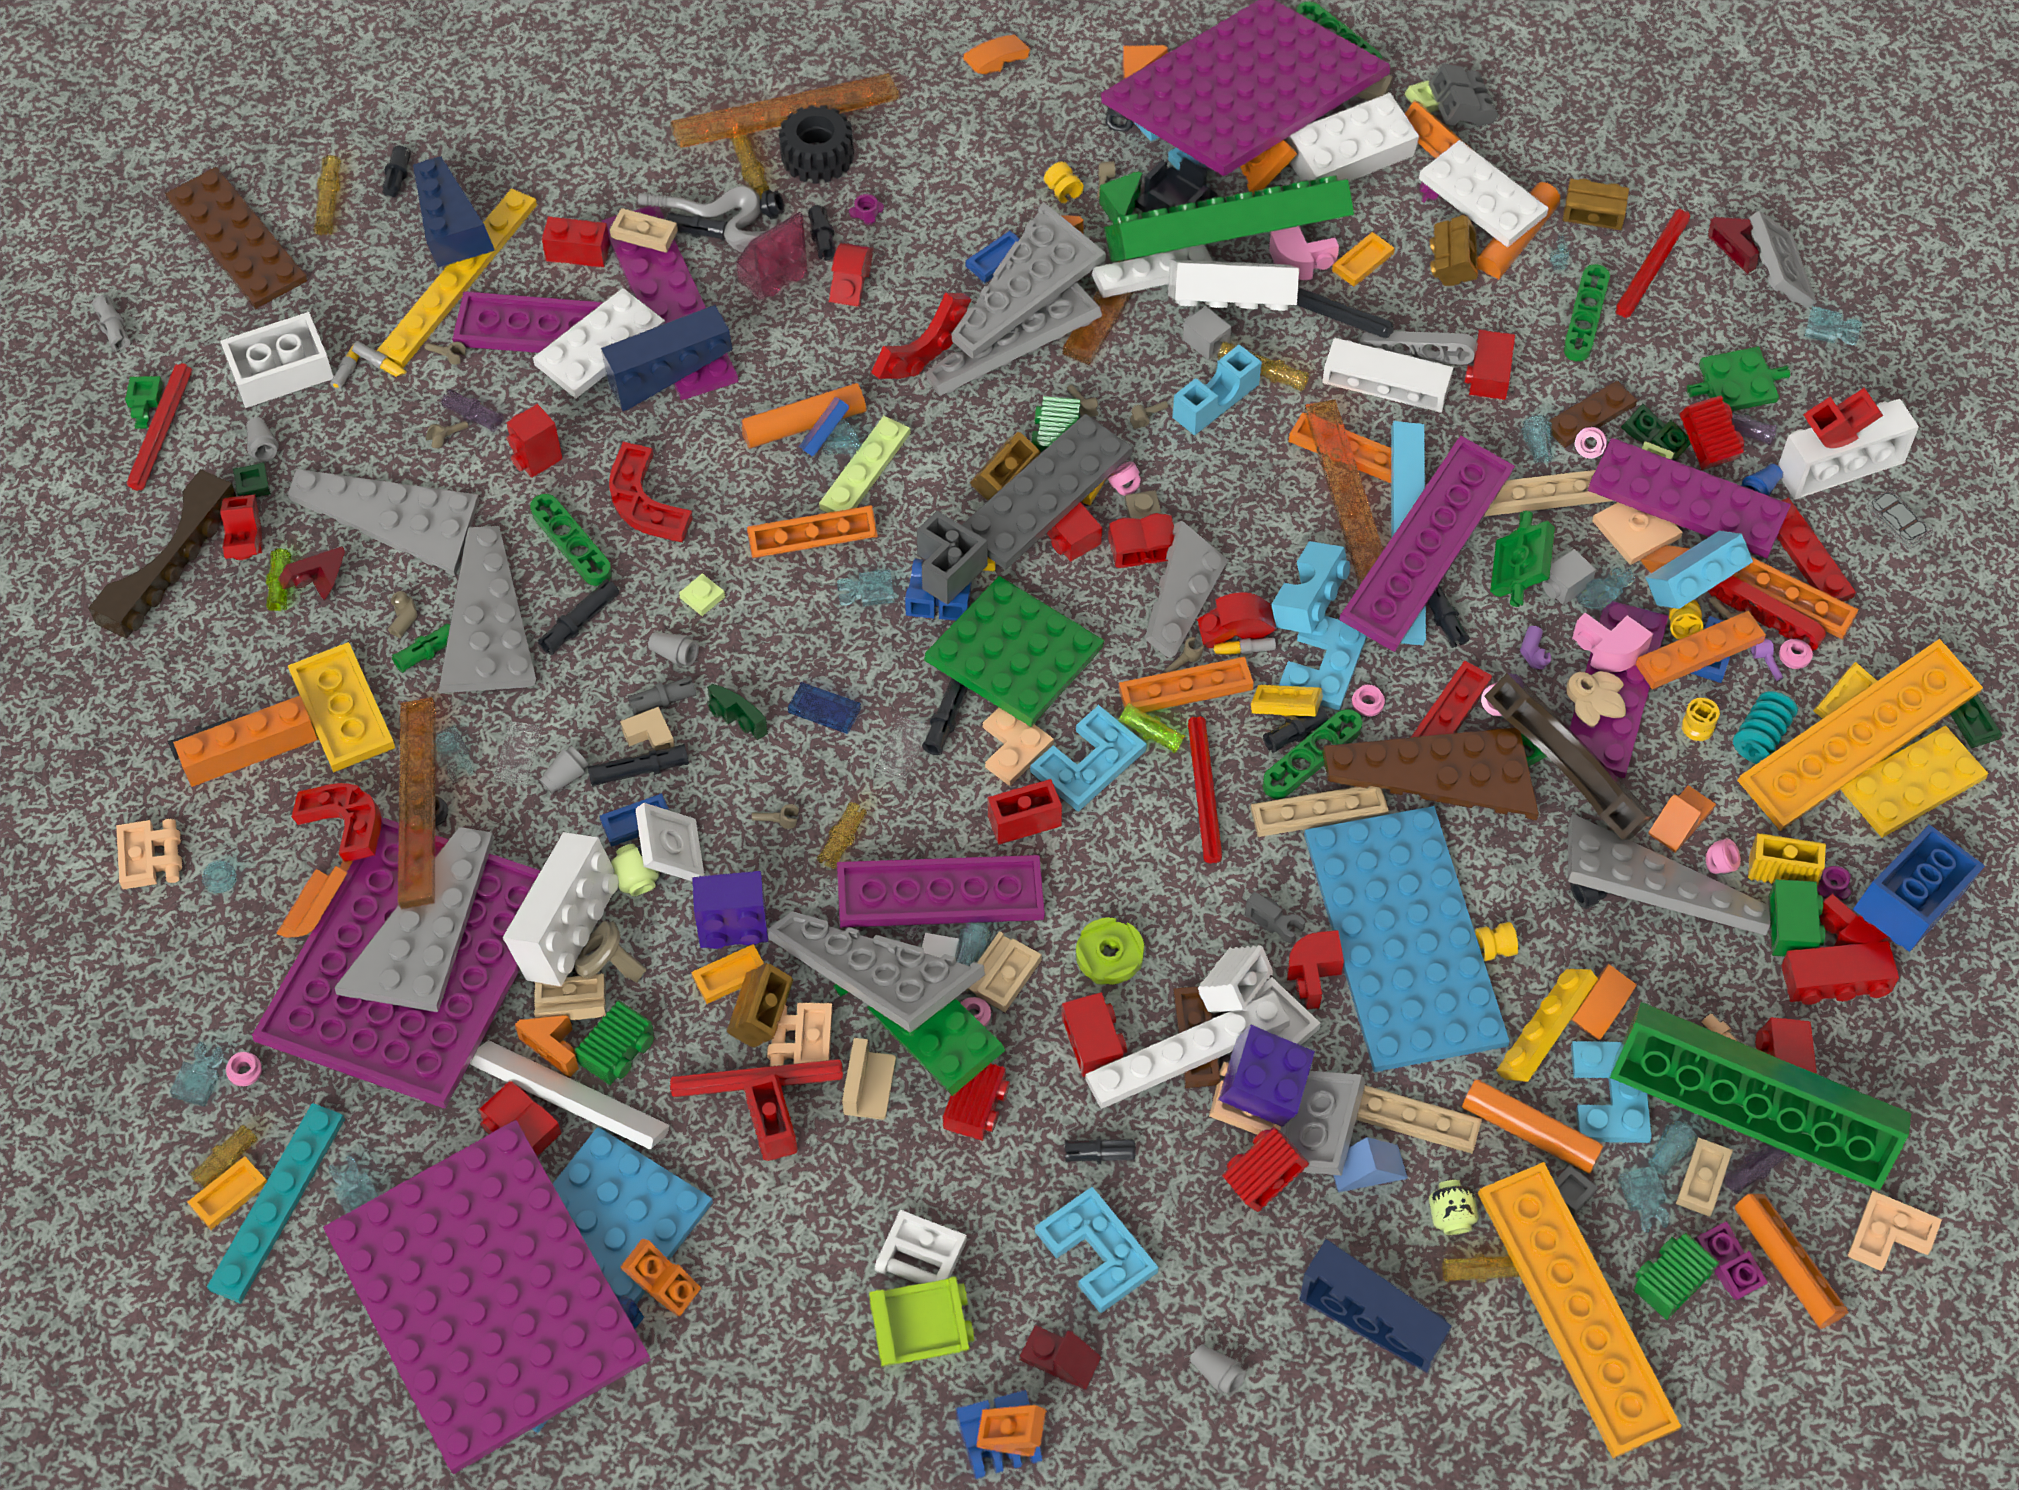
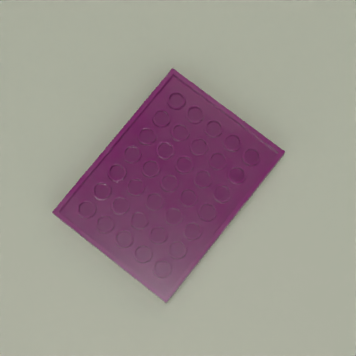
M1257 0L1143 69L1101 92V102L1222 176H1226L1389 75L1390 64L1275 0Z
M382 817L375 856L353 860L347 875L252 1033L254 1042L446 1109L520 970L503 936L541 870L489 853L438 1012L336 995L335 986L449 841V839Z
M516 1120L323 1226L329 1241L453 1475L651 1360Z

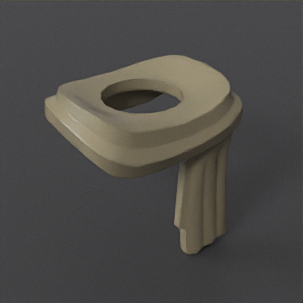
M603 921L589 936L588 943L583 947L574 964L580 976L590 978L597 974L608 961H611L626 978L629 977L635 983H638L643 973L646 972V967L619 944L620 931L614 921ZM600 946L594 953H592L589 956H586V954Z

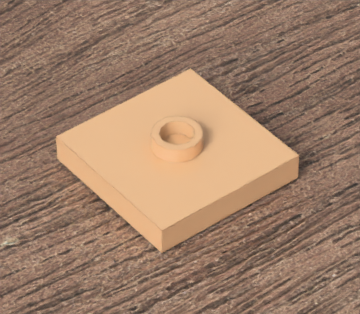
M1616 503L1595 514L1592 520L1630 565L1661 547L1680 539L1683 533L1674 523L1621 503Z

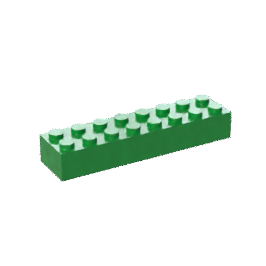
M1337 175L1310 180V184L1308 180L1282 186L1283 191H1281V186L1254 191L1255 197H1253L1252 191L1227 196L1226 203L1224 197L1197 202L1198 208H1196L1195 202L1169 208V214L1167 213V208L1141 213L1142 219H1139L1138 213L1112 219L1113 225L1104 227L1110 261L1127 260L1354 215L1348 179L1338 181Z
M1644 1002L1639 1004L1616 1054L1610 1074L1611 1079L1879 1191L1909 1136L1910 1112Z

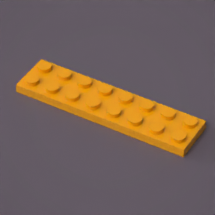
M1938 639L1740 775L1737 781L1779 831H1782L1841 790L1845 785L1979 694L1983 687L1948 647Z
M1540 1163L1480 1188L1478 1195L1612 1458L1614 1459L1679 1430L1682 1426L1545 1163Z

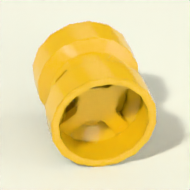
M1058 162L1052 165L1044 175V182L1051 190H1054L1055 196L1063 204L1069 202L1065 195L1070 194L1075 199L1080 196L1084 189L1083 183L1077 176L1073 175L1072 169L1066 162Z
M1692 600L1680 609H1669L1670 629L1676 639L1680 640L1703 630L1702 610L1697 601Z
M1696 698L1688 704L1681 724L1682 731L1688 738L1695 741H1704L1713 735L1720 715L1717 704L1707 698Z
M1511 922L1500 923L1493 930L1487 926L1475 929L1479 947H1484L1485 953L1482 954L1484 961L1495 959L1497 954H1502L1505 957L1518 954L1517 935Z

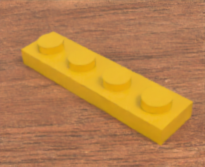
M1566 968L1559 976L1553 989L1541 1002L1539 1009L1530 1022L1525 1025L1521 1035L1512 1048L1507 1051L1503 1061L1496 1071L1502 1078L1523 1082L1530 1080L1597 982L1598 978L1592 970Z

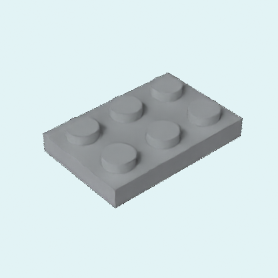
M1761 211L1750 216L1749 218L1753 226L1751 233L1762 251L1759 256L1763 264L1768 268L1770 274L1768 281L1775 291L1780 290L1787 295L1790 301L1793 303L1798 302L1805 308L1817 303L1792 233Z
M1309 1071L1298 1113L1280 1129L1309 1162V1166L1304 1168L1303 1172L1342 1176L1366 1083L1362 1075Z

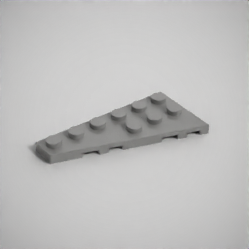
M1042 202L1033 221L1030 220L1026 225L1022 237L1019 241H1015L993 273V279L988 286H984L973 308L968 309L953 331L952 342L974 359L1092 271L1093 267H1097L1104 262L1106 252L1045 202Z
M1075 282L974 359L964 351L949 354L925 373L928 382L939 396L951 393L969 381L979 379L986 373L998 367L1006 366L1012 360L1026 353H1032L1053 340L1063 338L1067 333L1079 327L1091 324L1093 320L1102 317L1100 308L1080 285Z
M296 469L288 491L289 500L319 514L323 513L338 520V523L347 527L351 526L360 530L362 534L403 553L407 552L418 557L422 562L429 565L433 564L454 577L464 550L468 527L472 525L479 503L478 494Z
M468 527L438 693L534 686L536 676L500 527Z
M1575 814L1571 815L1568 824V882L1766 936L1770 927L1769 905L1635 842L1622 840L1617 834Z
M463 827L457 829L335 986L336 995L434 1012L439 1011L494 840L492 832Z
M793 911L767 929L769 940L910 1033L985 975L984 965L972 962L970 966L957 963L956 957L944 954L941 958L924 953V948L878 935H875L872 939L860 935L857 929L847 927L845 931L830 927L828 921Z

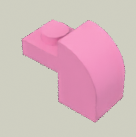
M1300 226L1271 232L1269 251L1275 264H1286L1299 268L1298 280H1311L1313 269H1328L1337 261L1339 245L1335 237L1306 243Z
M1584 613L1576 622L1572 639L1581 648L1593 653L1590 663L1592 667L1605 672H1621L1634 666L1637 658L1648 652L1653 633L1628 615L1610 631L1591 616Z

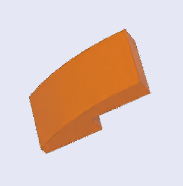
M1008 35L989 40L964 53L963 59L976 73L988 74L989 72L1002 71L1004 61L1014 62L1015 60L1027 59L1030 48L1016 35Z
M1607 964L1599 975L1597 982L1571 1018V1021L1597 1040H1600L1629 999L1637 984L1610 964Z
M641 1239L620 1266L642 1289L677 1316L682 1315L701 1289L680 1265L671 1263L650 1240Z

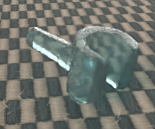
M1559 235L1557 237L1558 251L1551 252L1550 263L1553 270L1567 269L1569 251L1565 249V237Z

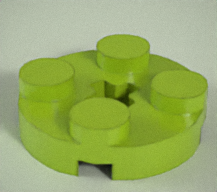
M1100 918L1092 921L1082 930L1076 944V961L1080 970L1087 977L1091 978L1094 983L1099 985L1119 984L1132 978L1141 969L1144 942L1141 934L1133 925L1116 922V918ZM1109 945L1111 949L1117 948L1119 951L1115 953V956L1108 957L1102 954L1104 946Z

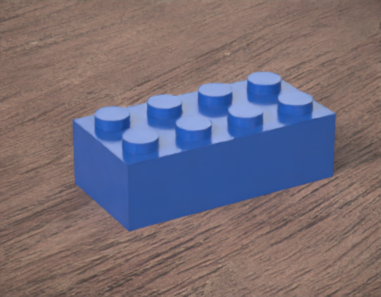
M1929 824L1870 884L1853 910L1860 914L1866 922L1873 924L1889 936L1894 943L1910 952L1964 895L1985 865Z

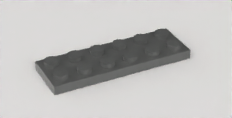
M1084 414L968 518L962 526L988 541L987 556L1006 570L1132 455L1133 447L1087 414Z

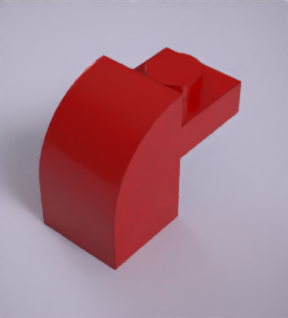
M842 242L838 245L831 269L833 278L829 302L860 307L865 277L869 278L874 248Z
M1865 388L1859 390L1838 405L1835 404L1831 397H1828L1803 414L1822 444L1827 448H1839L1859 439L1857 436L1858 432L1884 416Z
M255 495L223 498L220 513L225 531L222 546L225 559L245 560L253 555L262 553V529Z
M1232 593L1215 599L1217 608L1197 618L1202 643L1208 649L1214 648L1216 644L1223 643L1236 635L1242 639H1261L1277 630L1271 603L1252 593Z
M1833 894L1823 901V911L1819 919L1826 931L1838 935L1834 946L1883 941L1892 942L1889 936L1873 924L1866 922L1861 915L1857 916Z
M1338 930L1308 934L1298 940L1290 952L1287 981L1296 980L1298 999L1304 998L1306 1010L1320 1008L1322 989L1319 977L1342 974L1344 958Z

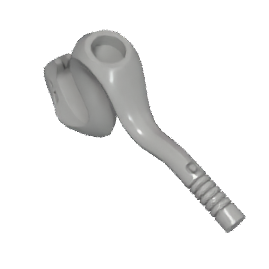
M737 186L731 188L718 199L708 204L697 203L682 197L655 196V194L639 193L638 205L676 208L694 215H701L704 218H715L733 209L741 208V212L734 216L725 226L724 237L728 244L743 254H759L780 247V234L774 224H770L767 231L751 232L741 230L753 223L761 211L760 196L751 187Z

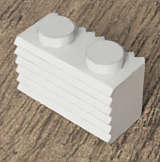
M1253 945L1251 948L1249 946H1246V948L1242 946L1240 948L1235 947L1234 949L1229 947L1198 988L1200 997L1204 1001L1208 1012L1246 1010V1007L1249 1006L1252 999H1255V995H1258V991H1261V987H1264V983H1267V979L1273 973L1263 947L1260 945L1257 947Z

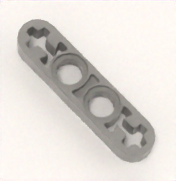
M1394 331L1386 339L1365 332L1359 342L1362 345L1370 347L1373 345L1374 348H1381L1402 355H1410L1414 358L1431 362L1458 365L1471 363L1475 357L1478 345L1472 336L1463 333ZM1403 343L1410 348V350H1399L1395 346V344ZM1433 344L1440 349V351H1429L1425 348V345Z

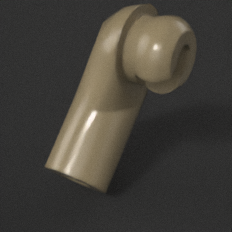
M398 591L391 597V603L395 606L397 618L388 628L390 634L400 639L417 618L414 600L411 596H407L404 591Z

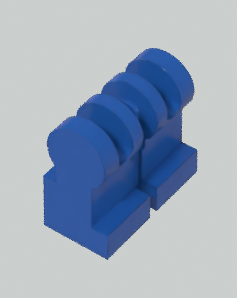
M915 558L912 565L909 588H907L905 596L906 616L934 618L936 606H939V619L956 621L970 606L972 581L947 605L922 589V563L924 560Z
M1026 1390L994 1398V1409L1030 1405ZM989 1400L956 1408V1420L975 1479L985 1477L982 1460L985 1457H989L992 1460L996 1474L1004 1472L1002 1464L1003 1452L976 1447L982 1410L991 1409ZM1040 1447L1035 1448L1034 1456H1029L1032 1464L1042 1462ZM1006 1453L1007 1457L1011 1458L1014 1469L1022 1467L1020 1455Z

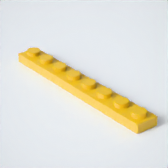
M511 188L483 222L495 251L447 265L377 351L383 353L388 359L404 368L461 299L463 292L470 288L537 206L536 199Z

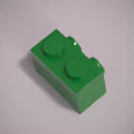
M1775 879L1768 896L1772 956L1785 957L1787 951L1823 946L1825 927L1824 925H1819V916H1821L1823 911L1822 895H1817V882Z

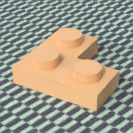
M1001 708L995 710L983 722V728L1004 744L985 762V768L1009 786L1054 744V739L1034 724L1030 727Z
M1872 1191L1847 1257L1882 1271L1894 1241L1928 1255L1934 1244L1942 1219Z

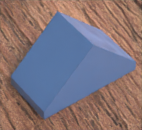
M1369 1137L1349 1147L1342 1176L1333 1175L1338 1192L1407 1179L1398 1145Z

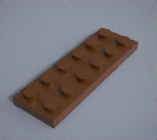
M217 167L165 193L167 201L255 309L307 282L305 273Z

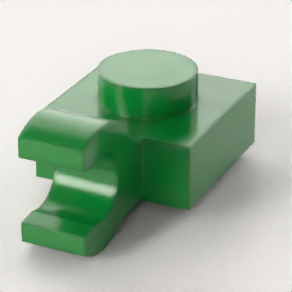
M161 376L130 377L125 401L128 408H131V418H136L135 428H148L150 419L149 408H157L161 399L163 389Z

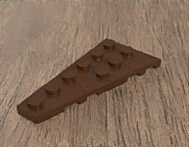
M1516 727L1323 746L1322 754L1329 782L1366 789L1370 786L1389 789L1390 793L1393 794L1411 793L1421 795L1420 799L1473 808L1474 806L1495 809L1494 813L1505 815L1508 812L1523 814L1526 819L1537 820L1539 816L1521 732Z

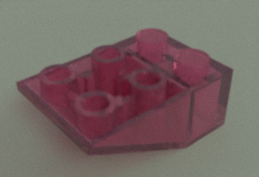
M801 212L796 213L752 239L736 261L738 279L759 301L767 296L776 295L782 287L792 281H799L808 272L803 214Z

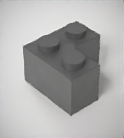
M936 511L917 529V555L925 559L922 563V589L948 605L987 567L988 541Z

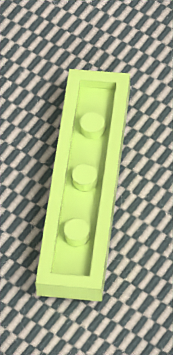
M883 416L819 502V508L827 513L857 508L910 435V427Z

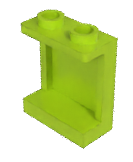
M956 1276L885 1291L884 1289L872 1291L868 1294L881 1367L965 1352L969 1350L968 1343L975 1342L971 1320L964 1321L962 1306L968 1305L964 1283L957 1284Z

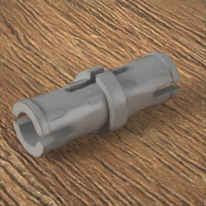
M104 295L96 297L92 305L100 319L99 327L107 335L112 350H117L115 343H117L119 350L129 347L130 340L123 328V318L116 312L111 297L108 295L105 298Z

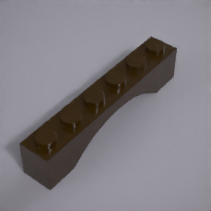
M202 469L198 471L182 491L183 508L181 520L166 548L139 571L121 580L107 584L88 607L96 625L126 639L133 631L141 628L144 617L152 607H157L160 604L163 593L169 585L175 584L179 580L182 569L189 560L193 561L196 559L200 552V547L205 540L216 534L219 523L222 520L220 510L223 498L237 497L232 483Z
M1506 673L1484 695L1508 722L1533 742L1569 778L1592 805L1597 814L1622 840L1633 838L1655 817L1517 674Z

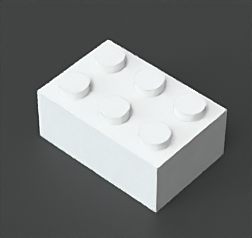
M309 312L220 341L245 408L333 379L328 357Z

